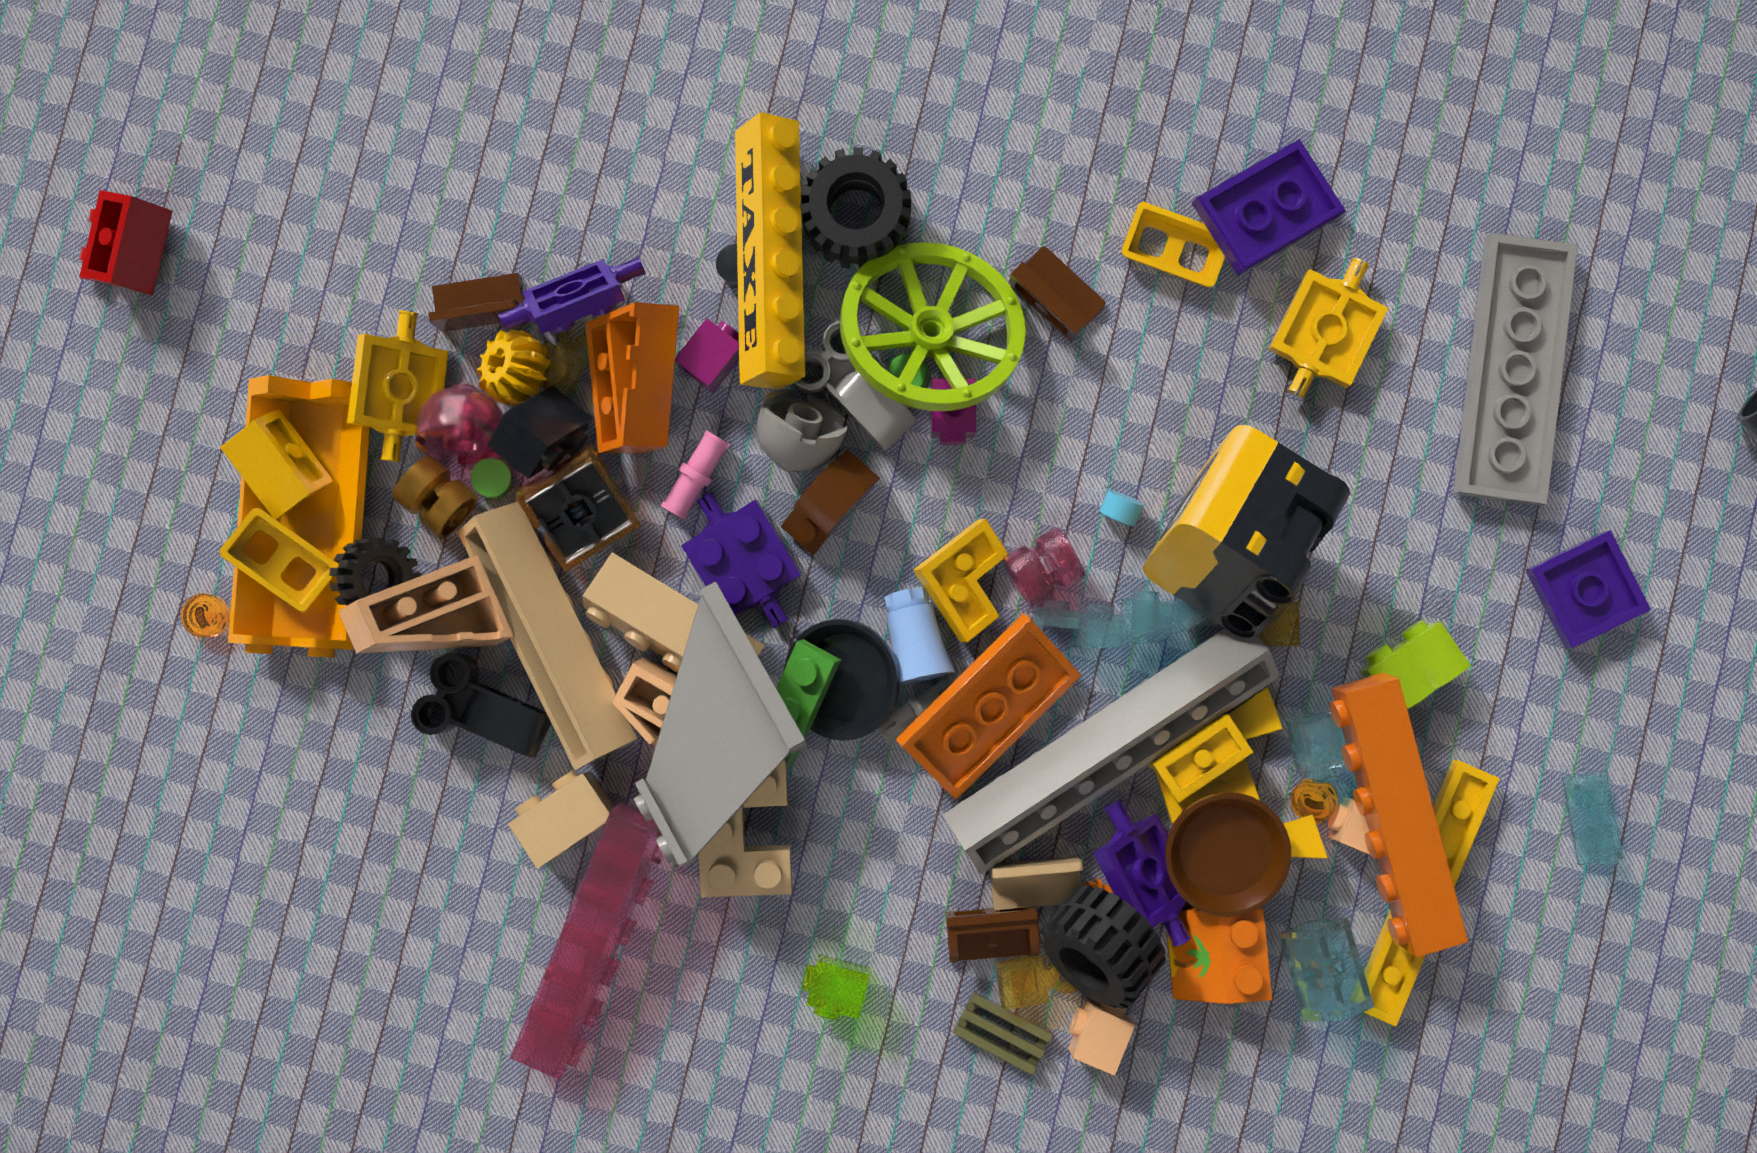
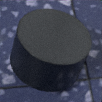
M731 244L723 248L716 259L718 274L733 288H738L737 244Z

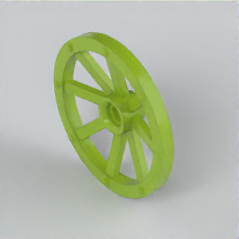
M918 242L897 246L887 255L867 261L850 281L840 313V333L843 346L852 365L863 379L881 394L898 403L928 411L963 409L976 405L994 395L1012 376L1020 360L1025 343L1026 328L1023 310L1014 290L1006 279L980 257L963 249L940 243ZM913 264H935L953 269L936 306H927ZM899 268L914 315L912 316L870 289L869 286L883 274ZM966 275L982 285L995 300V302L952 318L948 313ZM861 301L906 331L861 336L857 319L859 302ZM1003 315L1007 329V346L1005 350L955 336V334ZM912 347L914 349L899 378L886 371L869 353L870 351ZM947 350L998 365L983 379L968 385ZM926 357L934 358L952 389L938 390L912 385Z

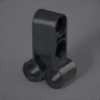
M461 653L444 654L433 662L430 669V679L438 690L436 694L421 697L412 706L411 720L417 730L423 734L433 735L448 732L458 726L519 754L536 758L551 725V721L545 711L478 682V665L468 655ZM453 661L460 663L464 669L463 680L456 686L449 683L446 678V668ZM433 702H438L445 709V719L439 726L433 725L427 716L428 708Z

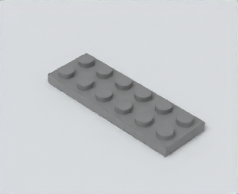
M1490 233L1484 239L1453 494L1537 506L1547 504L1578 250L1577 244Z

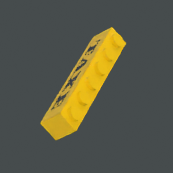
M759 112L735 131L740 385L780 390L805 377L799 121Z

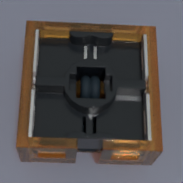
M592 444L561 462L553 470L546 471L516 490V501L535 529L541 526L546 531L544 532L545 543L565 572L641 526L638 514Z

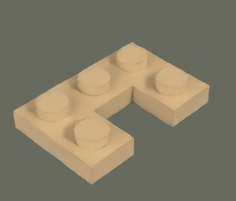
M786 758L698 854L701 898L792 894L791 846H745L743 807L788 806Z

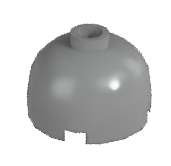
M780 389L771 391L765 395L760 408L756 433L762 450L775 462L776 466L787 472L807 471L821 468L835 457L847 432V427L843 428L845 422L844 415L829 402L812 394H808L805 401L799 398H792L795 390Z

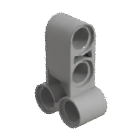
M836 321L829 325L824 332V352L822 354L816 351H805V365L816 364L821 367L824 372L821 380L815 384H807L800 379L793 384L797 391L806 396L808 394L817 396L826 392L864 433L885 452L917 420L905 405L884 396L867 383L852 365L847 354H840L832 349L830 346L832 339L841 334L840 321Z

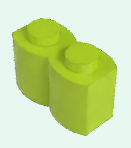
M1423 619L1405 629L1401 633L1404 640L1391 649L1388 644H1385L1365 657L1368 664L1359 670V673L1363 678L1379 673L1398 677L1408 710L1436 689L1462 674L1471 667V664L1441 621L1427 625Z

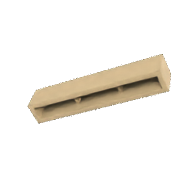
M520 501L475 515L457 532L469 557L476 555L480 557L514 637L510 640L574 770L607 756L638 739L632 724L612 703L616 695L613 690L612 680L608 673L603 670L594 652L592 639L583 630L574 611L573 601L564 591L555 573L554 563L551 557L545 553L535 533L534 523L531 517L525 513Z

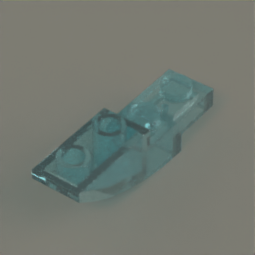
M1133 590V598L1126 597L1121 599L1120 615L1114 614V606L1088 604L1087 612L1070 610V602L1044 600L1043 608L1035 607L1032 609L1031 619L1038 627L1074 630L1073 648L1099 649L1125 647L1156 641L1192 628L1209 617L1177 598V602L1159 600L1160 592Z

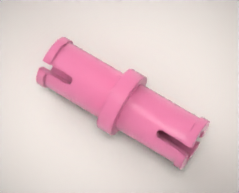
M705 430L703 438L687 464L682 462L678 470L681 471V474L661 506L685 520L703 487L709 488L713 480L709 477L730 444Z

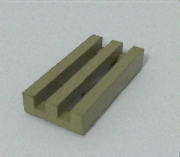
M975 991L972 992L953 1029V1034L1031 1075H1034L1037 1069L1036 1065L1039 1059H1042L1045 1048L1053 1037L1051 1031ZM976 1005L1038 1037L1036 1044L973 1012ZM968 1021L1030 1053L1029 1058L1026 1059L967 1028Z

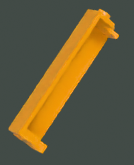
M272 375L250 378L245 427L254 419L280 409L334 480L323 490L302 500L276 520L334 560L337 554L345 553L343 550L344 546L356 543L355 540L362 539L370 427L347 423L352 382L338 379L307 382ZM242 476L237 527L253 508H260L271 516ZM257 531L246 543L243 552L256 563L265 564L277 550L279 544L264 531ZM296 557L282 572L281 580L296 591H301L315 576L316 570L302 558ZM234 566L228 643L245 644L244 653L273 654V645L308 647L307 656L335 658L336 649L353 650V644L338 612L347 605H339L334 599L340 595L339 591H331L330 583H337V576L332 577L306 611L300 612Z

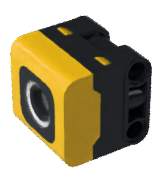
M1247 425L1236 426L1198 472L1144 563V574L1156 585L1220 624L1230 634L1242 639H1253L1272 621H1276L1283 611L1292 604L1311 568L1307 554L1313 552L1325 535L1333 528L1350 496V489L1340 478L1328 474L1258 429Z

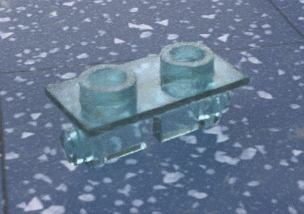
M1607 770L1562 777L1577 864L1586 865L1598 862L1602 866L1618 864V859H1622L1623 854Z

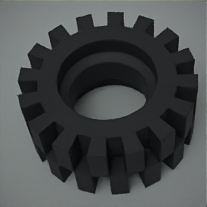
M385 538L355 540L356 543L347 544L343 547L345 553L337 554L333 560L339 563L338 568H330L329 576H337V583H330L331 591H339L340 593L334 599L339 605L347 606L356 600L371 595L364 589L361 577L364 567L372 561H378L386 567L388 572V585L386 589L420 577V573H412L411 569L418 566L416 558L406 557L411 551L406 546L398 547V541L393 539L385 540Z

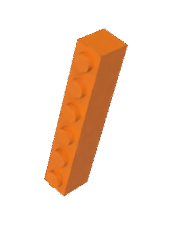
M1379 673L1332 687L1334 701L1330 702V711L1336 726L1342 728L1346 745H1343L1341 748L1342 756L1347 769L1350 772H1354L1358 788L1353 790V797L1359 813L1366 817L1369 832H1366L1364 835L1365 843L1371 857L1377 859L1381 875L1376 876V884L1384 902H1388L1392 918L1388 919L1387 924L1394 943L1397 946L1403 947L1416 958L1467 943V934L1399 678L1386 673Z

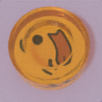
M196 594L190 597L183 605L181 621L184 628L190 634L196 637L211 638L220 635L228 627L230 609L225 600L217 595Z
M1310 776L1302 779L1294 787L1290 794V804L1299 818L1313 814L1315 823L1318 824L1327 821L1338 807V795L1335 788L1328 781L1320 777Z

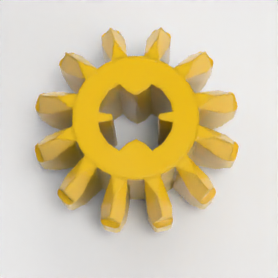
M511 329L508 332L499 330L495 341H487L485 354L479 355L482 359V364L476 371V374L481 377L479 388L484 390L487 396L494 398V401L513 406L531 398V395L540 393L539 386L542 381L548 380L544 373L551 363L545 358L547 347L542 345L539 340L533 338V335L522 330Z

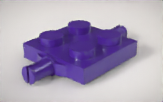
M639 257L616 267L607 265L604 259L523 291L525 297L522 302L523 304L498 313V316L505 331L531 321V323L537 324L541 334L549 331L550 333H560L570 329L576 320L590 314L592 316H602L613 311L617 303L625 301L621 290L622 283L641 275H646Z
M713 492L704 495L705 498L701 497L696 502L710 523L704 528L702 533L687 541L681 547L705 586L716 581L735 617L747 609L761 607L772 628L780 626L781 623L786 622L789 618L775 597L779 595L786 585L803 575L758 500H753L735 512L724 513Z
M1120 799L1104 807V809L1107 811L1116 832L1111 841L1093 854L1113 894L1134 907L1146 918L1152 928L1157 924L1163 923L1174 947L1188 942L1191 936L1188 934L1179 916L1186 900L1182 898L1173 886L1166 869L1165 845L1168 834L1158 814L1146 816L1138 822L1132 823L1122 803L1123 801Z

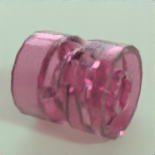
M1058 527L1035 538L1033 548L1030 549L1023 545L1002 557L1015 586L1030 607L1052 596L1054 586L1058 585L1066 588L1085 577V572L1078 556ZM1046 556L1054 568V571L1047 574L1040 559Z

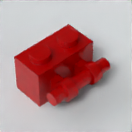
M99 190L96 207L90 210L88 222L92 224L87 245L81 248L79 260L83 261L79 275L80 278L153 296L172 210L130 195Z

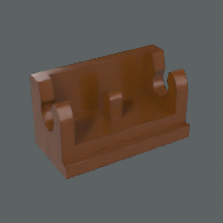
M1035 906L1003 910L982 908L945 912L950 963L964 960L1040 954L1038 917Z

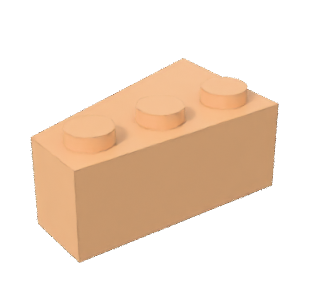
M479 555L361 598L338 611L356 653L493 647L514 637Z
M644 656L632 664L612 703L649 744L652 743L656 747L677 674Z

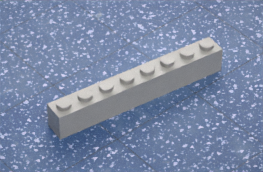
M1225 629L1220 630L1213 637L1189 653L1182 655L1177 661L1151 678L1144 680L1139 686L1108 704L1104 709L1078 726L1073 727L1045 748L1035 752L1004 775L997 777L993 782L969 798L959 802L954 808L943 814L944 819L980 874L984 873L1278 679L1280 675L1270 650L1257 636L1253 639H1242L1230 634Z

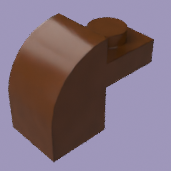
M845 450L821 472L794 504L795 508L781 525V528L808 552L815 555L841 522L860 505L880 477L849 450Z

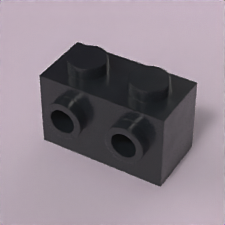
M552 385L506 411L487 446L505 459L514 470L521 472L529 479L543 469H546L548 472L553 470L565 455L575 456L588 440L585 431L593 417Z

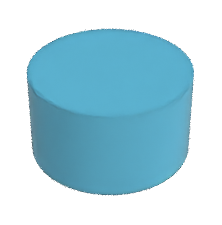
M1108 489L1099 511L1116 522L1128 526H1136L1145 505L1127 495Z

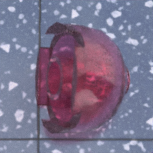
M466 383L454 384L432 394L419 409L416 422L415 445L422 453L431 455L440 461H444V454L459 456L458 464H477L485 458L497 459L500 455L487 446L504 414L495 399L487 396L486 393L478 390L473 385Z

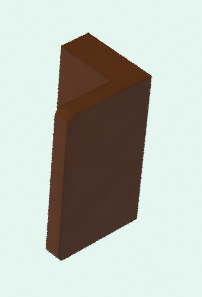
M1042 246L1026 264L1022 261L1010 274L1008 281L1014 291L1070 342L1078 336L1106 304L1093 289L1045 246Z
M519 273L432 286L435 312L428 313L429 322L441 332L501 323L498 313L523 304L522 302L525 297L523 295L522 277Z

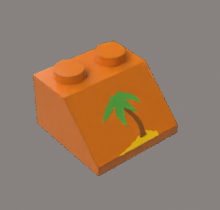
M1193 906L1183 907L1179 916L1191 939L1180 946L1174 947L1166 931L1172 998L1221 1004L1272 1000L1264 908L1260 907L1244 915L1225 917L1202 912Z

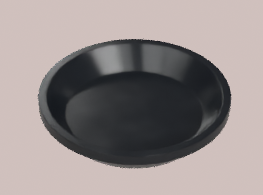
M849 619L826 620L805 630L790 648L784 669L796 642L803 639L841 659L810 730L825 738L840 741L858 739L877 730L889 718L899 694L900 678L898 665L888 644L870 627Z

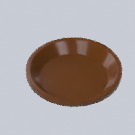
M1221 792L1195 801L1177 817L1166 840L1165 864L1173 886L1190 905L1211 915L1239 916L1259 909L1268 903L1281 889L1291 864V844L1284 824L1266 804L1246 794Z

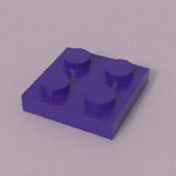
M1611 530L1603 531L1525 569L1565 649H1572L1651 610Z

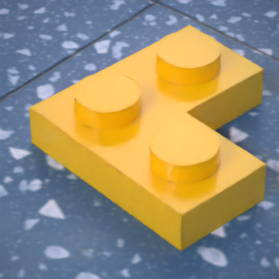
M986 519L975 521L913 569L960 642L970 641L1000 617L977 582L981 576L1009 555Z

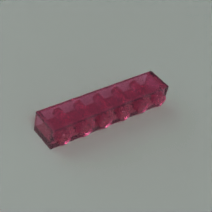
M619 802L610 811L510 1056V1059L559 1080L568 1066L576 1068L583 1056L587 1042L581 1040L586 1025L594 1027L604 1004L603 1001L597 999L603 985L611 986L621 962L615 960L614 957L619 945L625 947L628 945L635 930L637 921L631 919L636 903L643 906L652 889L654 880L647 877L653 862L660 865L664 859V855L656 841V838L662 836L661 831L654 819L647 823L638 809Z

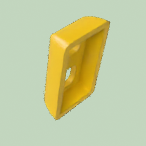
M1147 202L1138 204L1122 247L1124 258L1207 288L1215 285L1225 259V255L1204 223ZM1146 227L1157 229L1167 235V242L1162 255L1159 257L1143 253L1138 249L1140 238ZM1187 242L1201 245L1208 250V256L1200 272L1184 268L1179 264L1180 255L1184 244Z
M253 508L219 551L222 558L300 612H304L310 607L333 576H329L330 568H338V564L260 508ZM257 531H264L279 544L277 550L265 564L256 563L243 552L244 546ZM296 557L302 558L316 570L315 576L301 591H296L281 580L282 572Z

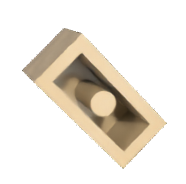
M572 770L552 783L556 790L554 793L542 801L538 795H535L514 809L518 817L509 822L508 825L537 869L546 865L619 815L591 771L584 772L578 776L576 771Z

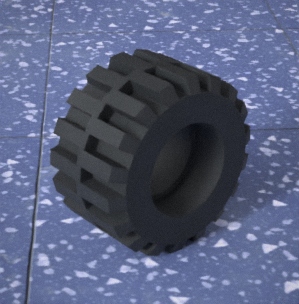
M853 147L854 155L846 156L844 149L835 151L834 160L830 161L825 156L818 162L819 170L817 172L811 169L807 175L808 184L802 187V204L800 206L806 236H809L811 245L816 252L821 250L824 259L830 263H833L834 260L840 261L842 268L850 269L851 264H859L860 269L867 261L887 255L900 245L901 240L905 241L911 221L912 199L911 192L907 189L906 177L903 172L897 173V164L891 159L886 163L883 162L881 153L872 150L870 156L863 155V148ZM851 190H863L871 193L882 204L881 216L875 223L863 229H849L841 226L832 218L830 213L833 202L841 194Z
M1083 885L1081 888L1077 887L1041 929L1040 941L1043 944L1042 948L1056 970L1081 993L1108 1007L1125 1009L1128 1006H1132L1166 961L1164 956L1166 951L1160 942L1161 938L1146 918L1117 895L1099 887L1093 888L1089 885Z

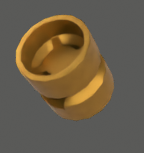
M428 455L417 461L401 477L392 492V498L409 513H421L420 522L438 538L442 539L454 532L468 518L476 507L479 496L458 479L450 481L451 472L433 456Z

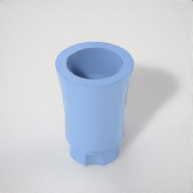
M924 587L906 589L885 596V603L889 612L886 614L890 633L892 653L898 665L900 686L933 680L955 673L941 637L934 606L929 604V596Z

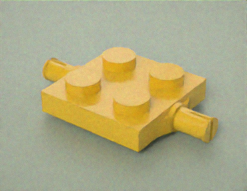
M1352 258L1343 280L1329 279L1309 269L1305 273L1268 348L1269 351L1291 361L1299 369L1290 388L1287 390L1291 395L1297 393L1295 396L1297 398L1305 399V395L1314 377L1328 379L1344 388L1351 386L1389 309L1370 299L1359 288L1367 269L1370 267L1365 261L1360 265L1361 259Z
M406 310L398 311L396 336L384 338L370 334L358 335L347 419L348 424L371 427L384 434L380 460L400 463L402 437L410 435L428 438L438 437L449 352L428 347L419 340L414 339L418 313Z

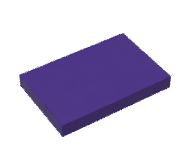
M1300 139L1201 194L1191 203L1238 277L1336 220L1346 212Z

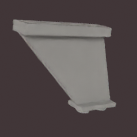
M716 581L700 590L701 598L646 780L641 779L635 783L640 792V795L634 798L639 811L647 823L654 819L662 833V836L656 838L661 852L668 863L676 860L678 865L683 868L693 864L694 858L790 753L793 754L807 746L803 735Z

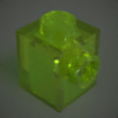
M819 954L816 966L807 964L801 990L809 992L806 1006L814 1007V1014L827 1019L839 1020L840 1015L859 1019L870 977V967Z

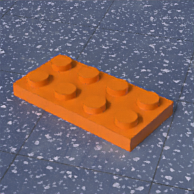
M1023 613L896 738V741L957 800L1082 675L1033 620Z

